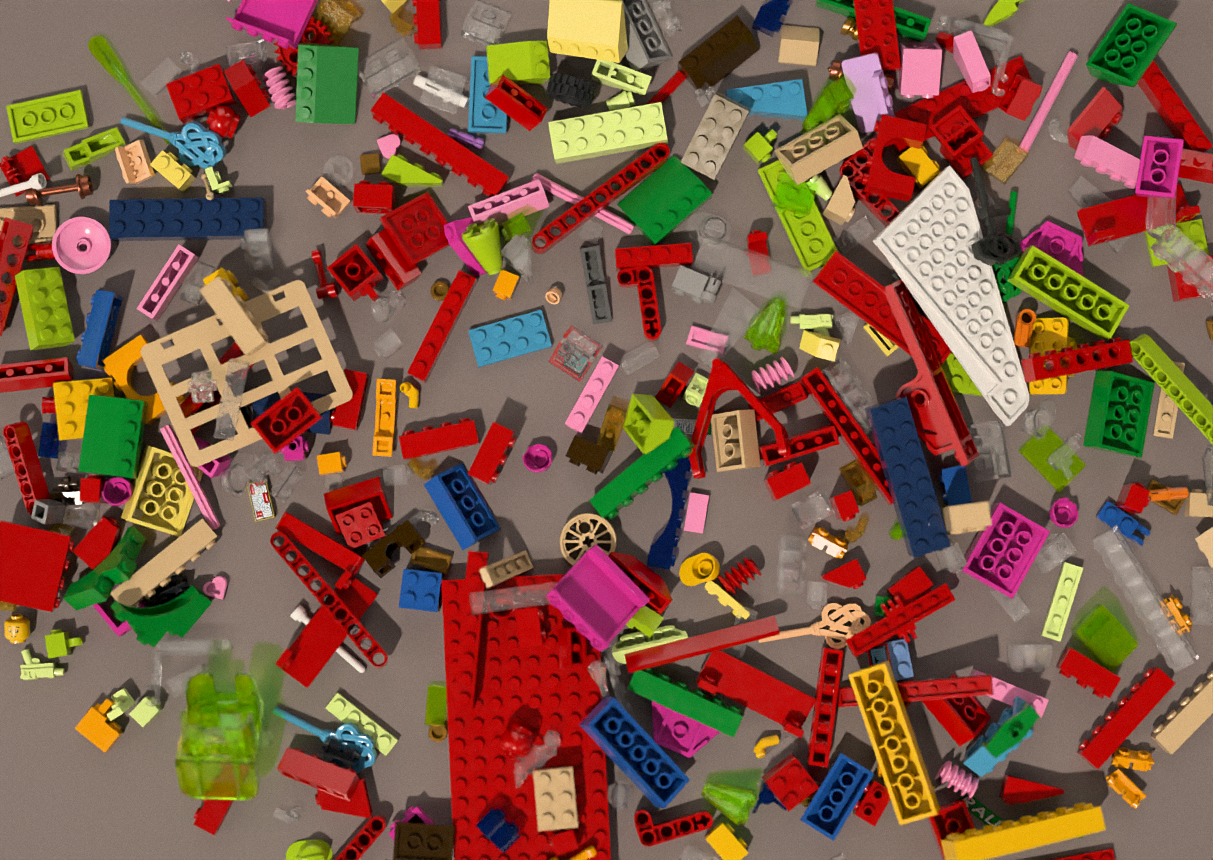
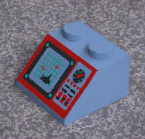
M904 638L881 642L866 651L869 666L889 660L895 680L914 677L908 645Z

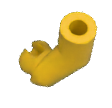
M402 383L400 391L409 397V408H418V389L412 383Z
M772 735L761 738L753 749L756 757H765V749L767 747L779 744L778 736Z

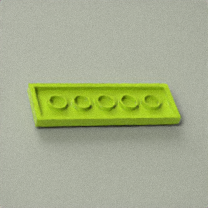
M779 160L758 169L757 172L805 274L825 265L834 251H837V248L806 182L797 185L788 176Z

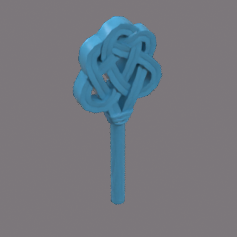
M126 117L121 118L120 123L169 140L173 146L179 149L178 157L180 161L189 167L199 165L204 169L214 167L226 156V149L222 144L220 135L212 130H207L197 121L187 123L183 127L182 132L170 133Z
M277 706L273 711V714L320 737L323 743L325 740L333 742L336 740V743L342 745L341 753H343L345 746L359 750L361 758L359 761H355V764L359 766H352L356 773L361 772L366 767H370L377 760L373 738L367 734H362L353 723H344L338 727L337 731L322 730ZM337 759L334 760V762L338 764L339 767H345L341 765L342 761Z

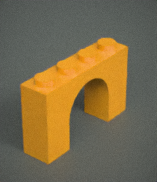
M139 335L102 361L105 364L104 370L109 376L112 375L116 380L114 385L120 392H124L126 395L125 399L148 402L145 424L150 425L167 412L158 392L150 396H141L134 390L131 384L133 369L143 361L141 349L144 345L149 344L144 336ZM184 394L176 397L179 404L186 399Z

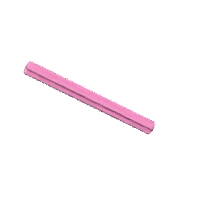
M1068 52L1018 147L1020 152L1026 154L1029 151L1078 57L1077 54Z
M535 173L531 180L539 179L543 189L573 205L583 199L578 194L538 173ZM587 206L581 208L588 213L591 211ZM606 209L595 215L628 234H631L634 229V224Z
M171 425L162 427L160 431L208 526L212 530L220 527V522Z

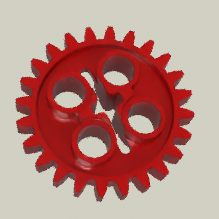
M312 17L309 19L298 45L300 43L330 45L335 40L329 39L333 35L331 32H326L329 27L326 25L322 26L323 21L319 20L316 22V18ZM314 31L315 37L310 40L309 33ZM278 42L274 43L279 48L274 53L280 54L276 60L283 61L280 66L287 67L286 72H292L293 76H297L298 62L294 61V56L298 53V45L296 49L291 47L285 49L279 46Z

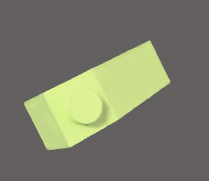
M604 60L596 61L591 74L594 81L642 95L646 94L652 78L649 75Z

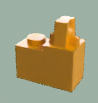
M109 698L102 705L97 703L94 707H91L75 727L78 732L103 752L110 751L123 735V732L120 730L121 726L114 721L110 722L106 715L109 713L111 706L115 704Z

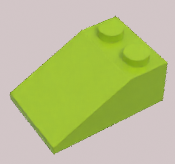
M523 41L486 46L489 84H492L502 75H505L515 84H544L550 79L547 41Z

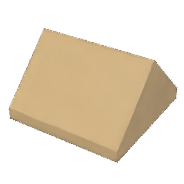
M781 25L778 63L816 66L819 48V28Z

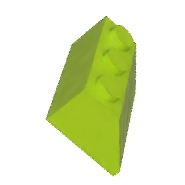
M632 393L622 428L641 452L647 454L669 439L671 431L674 429V420L653 395Z

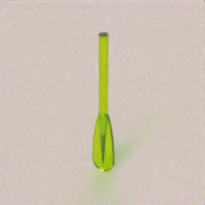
M101 36L92 37L88 42V49L114 79L124 86L155 128L166 131L129 82L122 64L107 41ZM163 138L166 144H170L169 140Z

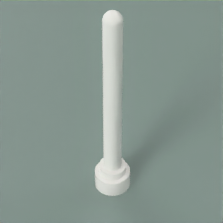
M42 173L32 175L29 181L0 189V197L29 188L36 190L46 188V178Z
M301 605L290 615L295 621H302L306 626L311 620L305 612L306 609ZM340 645L336 652L360 673L365 672V666Z

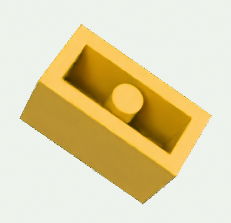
M921 146L920 149L910 147L897 158V162L910 177L916 178L915 184L919 189L927 185L940 173L939 165L935 160L931 161L927 156L928 152L924 146Z
M721 821L705 836V839L723 860L743 859L748 854L746 850L748 845L741 837L737 839L733 835L735 830L729 823L725 825Z

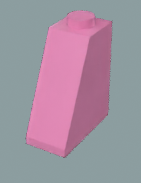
M970 30L954 37L953 58L972 93L987 89L990 86L991 76L973 32Z

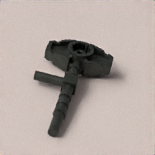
M977 157L971 158L970 163L974 182L976 183V190L979 194L978 198L982 206L978 211L980 219L985 220V225L988 229V236L971 245L974 259L990 266L995 263L1002 265L1022 254L1018 239L1006 233L997 235L998 232L995 228L993 218L996 216H1009L1011 209H995L994 205H989L988 194L986 193V186L983 182L984 178L981 174Z

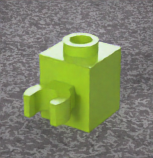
M773 129L765 137H762L757 132L743 145V149L757 164L761 161L765 163L772 157L771 152L773 148L769 143L778 134Z
M62 629L51 630L50 635H44L48 658L72 655L71 647L83 645L82 637L70 639L69 632H62Z

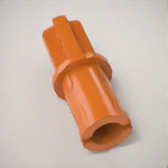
M1167 486L1166 489L1149 490L1150 502L1162 500L1170 502L1172 499L1188 498L1189 496L1187 487L1169 488Z

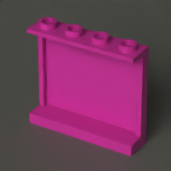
M242 0L234 19L227 17L226 20L232 24L231 27L239 32L243 29L253 37L259 35L269 43L275 41L285 49H288V47L296 49L318 0Z
M596 544L588 549L546 594L549 602L563 613V616L576 626L578 632L585 635L590 640L591 645L599 649V651L607 648L612 639L637 611L650 601L639 587Z

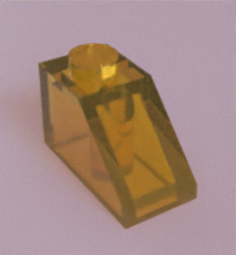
M608 405L597 441L598 446L615 452L627 412L626 409Z
M856 460L839 469L850 491L852 490L854 498L861 507L878 498L871 480Z

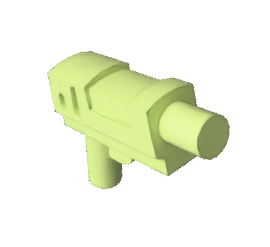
M817 313V315L799 314V316H790V324H799V329H814L813 332L830 336L828 328H833V315H830V313Z
M29 649L21 651L26 664L20 665L21 679L35 680L65 675V669L56 668L55 663L40 664V659L31 657Z

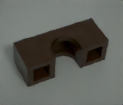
M406 520L400 523L393 532L384 536L379 543L370 547L362 556L374 573L382 578L396 567L391 558L394 550L404 547L412 554L424 545L426 541L412 523Z

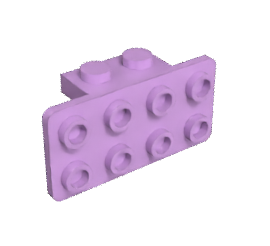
M871 53L843 60L841 66L859 131L861 133L871 132L874 129L875 121L879 120L882 114L895 117L892 107L893 100L887 89L888 81L884 77L879 55Z

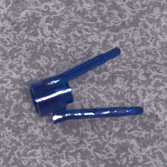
M763 783V788L758 793L759 799L756 801L752 812L755 814L761 804L768 805L772 802L776 803L781 809L787 810L785 805L774 797L772 790L767 788V784Z

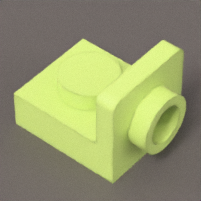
M213 167L205 169L215 194L219 193V195L229 192L230 188H233L230 181L219 183L222 182L219 171H215Z
M695 373L682 398L690 405L699 407L704 397L708 379Z
M126 688L119 690L111 696L115 704L111 706L113 710L106 715L112 721L136 703Z

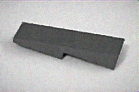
M599 245L580 247L593 325L611 322Z

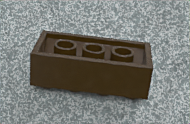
M737 15L678 62L677 68L685 75L698 94L702 96L758 52L760 48L750 30Z

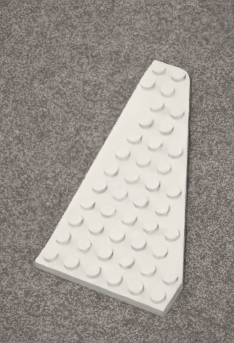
M947 166L873 242L890 262L992 410L1006 426H1010L1027 408L1029 392L992 266L974 259L971 245L982 239L983 235L970 190L951 166Z

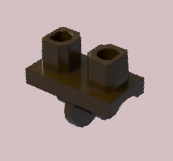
M70 475L65 476L64 481L58 482V487L53 488L52 492L49 493L50 499L61 502L65 506L68 504L67 498L73 497L74 506H83L86 503L79 502L80 486H78L77 480L71 481Z

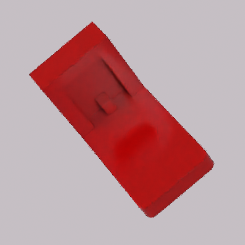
M761 230L751 231L750 235L746 237L753 275L770 273L772 271L766 244L768 239L767 233L761 232Z

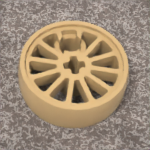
M582 513L574 516L564 525L560 533L559 546L563 557L570 565L573 566L580 559L583 552L591 548L583 545V541H585L587 536L594 540L591 543V547L598 543L611 544L609 552L599 547L607 556L611 552L616 551V532L607 519L594 513ZM590 519H594V520H597V521H598V523H597V525H596V527H595L594 529H593V524H592V522L590 521ZM586 522L590 525L588 533L580 532L579 526L581 523ZM574 523L577 524V525H576V531H577V533H575L574 531L570 530V527H571ZM600 524L605 525L607 530L595 536L594 534ZM567 532L577 536L579 540H566ZM610 533V541L597 540L602 535ZM565 543H579V546L567 551ZM582 548L576 560H573L569 554Z

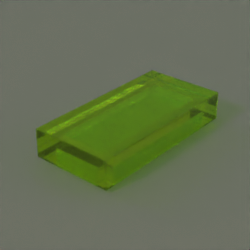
M428 686L425 725L445 726L446 687Z

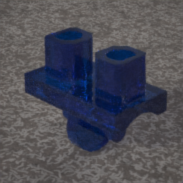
M43 422L38 456L58 459L61 441H59L57 424Z

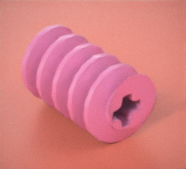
M284 67L273 68L262 76V80L266 82L265 87L269 88V95H272L271 100L275 102L274 107L276 109H287L296 105V100H292L295 93L289 94L292 86L286 87L289 79H282L287 74L279 72Z
M783 357L779 358L780 364L774 360L772 362L773 367L770 364H766V370L763 367H759V374L755 370L752 371V381L759 394L761 393L760 387L767 391V384H769L773 388L775 380L779 384H781L782 377L788 381V374L794 378L789 363Z
M950 760L945 762L937 772L935 780L941 777V784L948 781L947 788L954 785L953 792L956 793L960 789V796L963 797L967 793V800L969 801L978 788L979 779L977 777L972 779V774L970 773L965 775L964 769L958 771L959 766H952Z

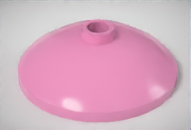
M76 217L67 220L57 229L52 241V250L57 262L67 271L75 274H89L100 269L108 260L111 252V240L107 230L96 220L87 217ZM82 245H87L85 251L80 250Z

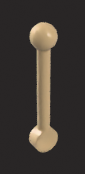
M203 173L201 179L205 183L206 199L212 200L214 195L210 191L207 174Z

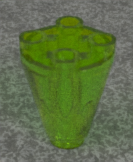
M772 298L747 328L744 338L751 343V348L761 351V349H764L774 354L778 353L782 343L786 303L784 301Z
M708 781L701 793V796L705 797L706 801L738 826L747 823L749 808L754 807L758 798L756 797L755 790L751 788L718 782L710 783Z

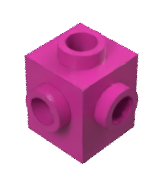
M303 436L296 438L281 450V454H284V460L287 462L306 460V452H309V443Z

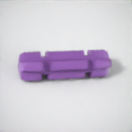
M450 128L448 136L453 140L456 139L457 142L471 147L473 145L477 149L483 148L484 139L475 138L473 135L461 131L458 132V130Z

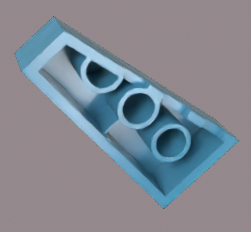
M802 79L726 90L725 96L751 109L750 116L778 117L782 119H797L799 121H806L808 117Z
M1019 696L1013 700L1014 705L1010 710L1006 708L1001 713L1002 716L998 723L993 722L989 726L985 737L981 735L965 752L963 764L980 777L992 772L999 761H1004L1010 751L1016 750L1025 738L1031 737L1034 732L1032 726L1019 743L997 758L989 754L981 745L983 741L988 743L1006 720L1024 709L1022 704L1025 701Z

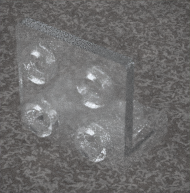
M430 66L420 103L456 114L464 87L468 85L470 77L437 66Z

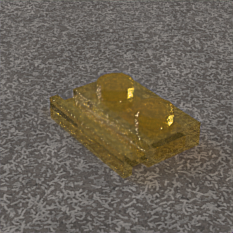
M1006 138L993 153V158L986 162L982 169L1005 185L1028 157V153L1014 143L1009 142Z

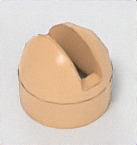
M555 287L549 289L545 296L546 300L551 304H558L562 298L561 290Z

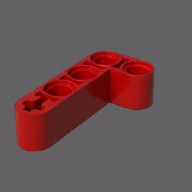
M648 266L621 269L617 274L619 286L623 288L637 287L644 337L648 341H657L661 335V325L653 271ZM642 271H646L650 277L647 280H642L639 274ZM622 274H628L631 280L624 283L620 280ZM644 290H649L652 292V297L650 299H645L642 297V292ZM646 309H653L655 316L648 318L644 312ZM657 321V323H653V329L658 332L655 333L654 337H651V334L647 333L650 331V323Z
M640 808L634 813V823L640 842L647 847L706 830L713 823L711 814L706 810H700L657 824H653L651 814L647 809ZM640 813H645L648 819L646 822L641 823L637 820V816ZM702 815H705L706 818L709 817V819L706 820V824H703L702 822H697L696 824L698 827L694 828V823L691 818L695 817V821L701 820ZM686 820L691 823L688 830L680 828L682 821ZM665 826L672 828V833L668 836H664L661 833L662 828ZM645 832H651L654 835L651 841L643 840L642 837Z

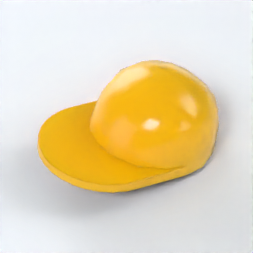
M700 553L687 558L681 564L679 577L687 586L710 582L719 575L720 564L715 556Z

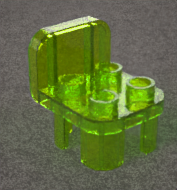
M210 672L196 673L187 680L185 687L187 704L186 709L180 711L181 734L175 759L179 788L184 795L194 799L241 801L250 800L257 796L260 784L257 761L265 720V706L258 693L257 681L250 674L237 673L235 675L236 692L216 691L214 675Z

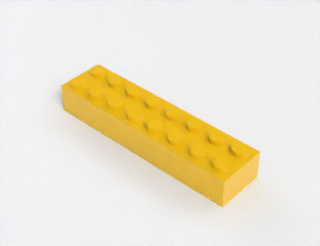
M889 660L851 672L848 676L899 824L902 825L937 815L940 807Z
M1085 802L1073 804L1074 807L1056 808V812L1049 813V811L1037 813L1038 816H1023L1019 818L1020 821L1006 820L1001 822L1002 825L983 826L984 830L969 829L965 831V834L946 835L947 839L941 840L945 860H986L1104 831L1106 828L1101 807L1093 806V803L1085 804Z

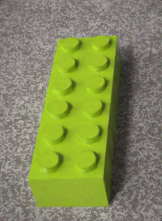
M1033 245L1024 250L1007 280L1102 340L1110 339L1130 306Z

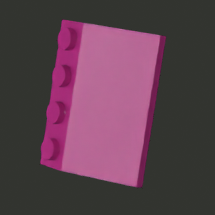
M994 503L990 511L992 525L986 526L987 530L978 532L958 570L1013 599L1050 531L1002 503Z

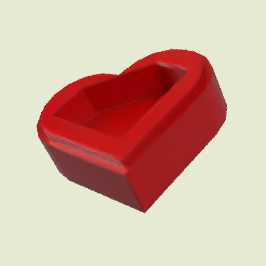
M940 32L935 37L936 42L950 53H953L954 36Z

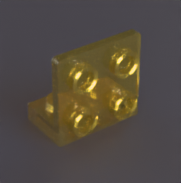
M321 0L312 17L316 18V22L319 20L323 21L322 26L326 25L329 27L326 32L333 34L329 37V39L335 40L332 45L339 46L351 24L360 20L364 13L348 0Z

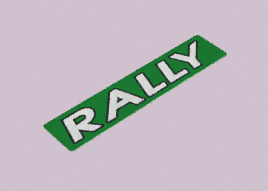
M967 793L963 797L960 796L958 800H964L968 811L984 824L1002 825L1001 822L1004 820L974 796L969 801L967 800Z

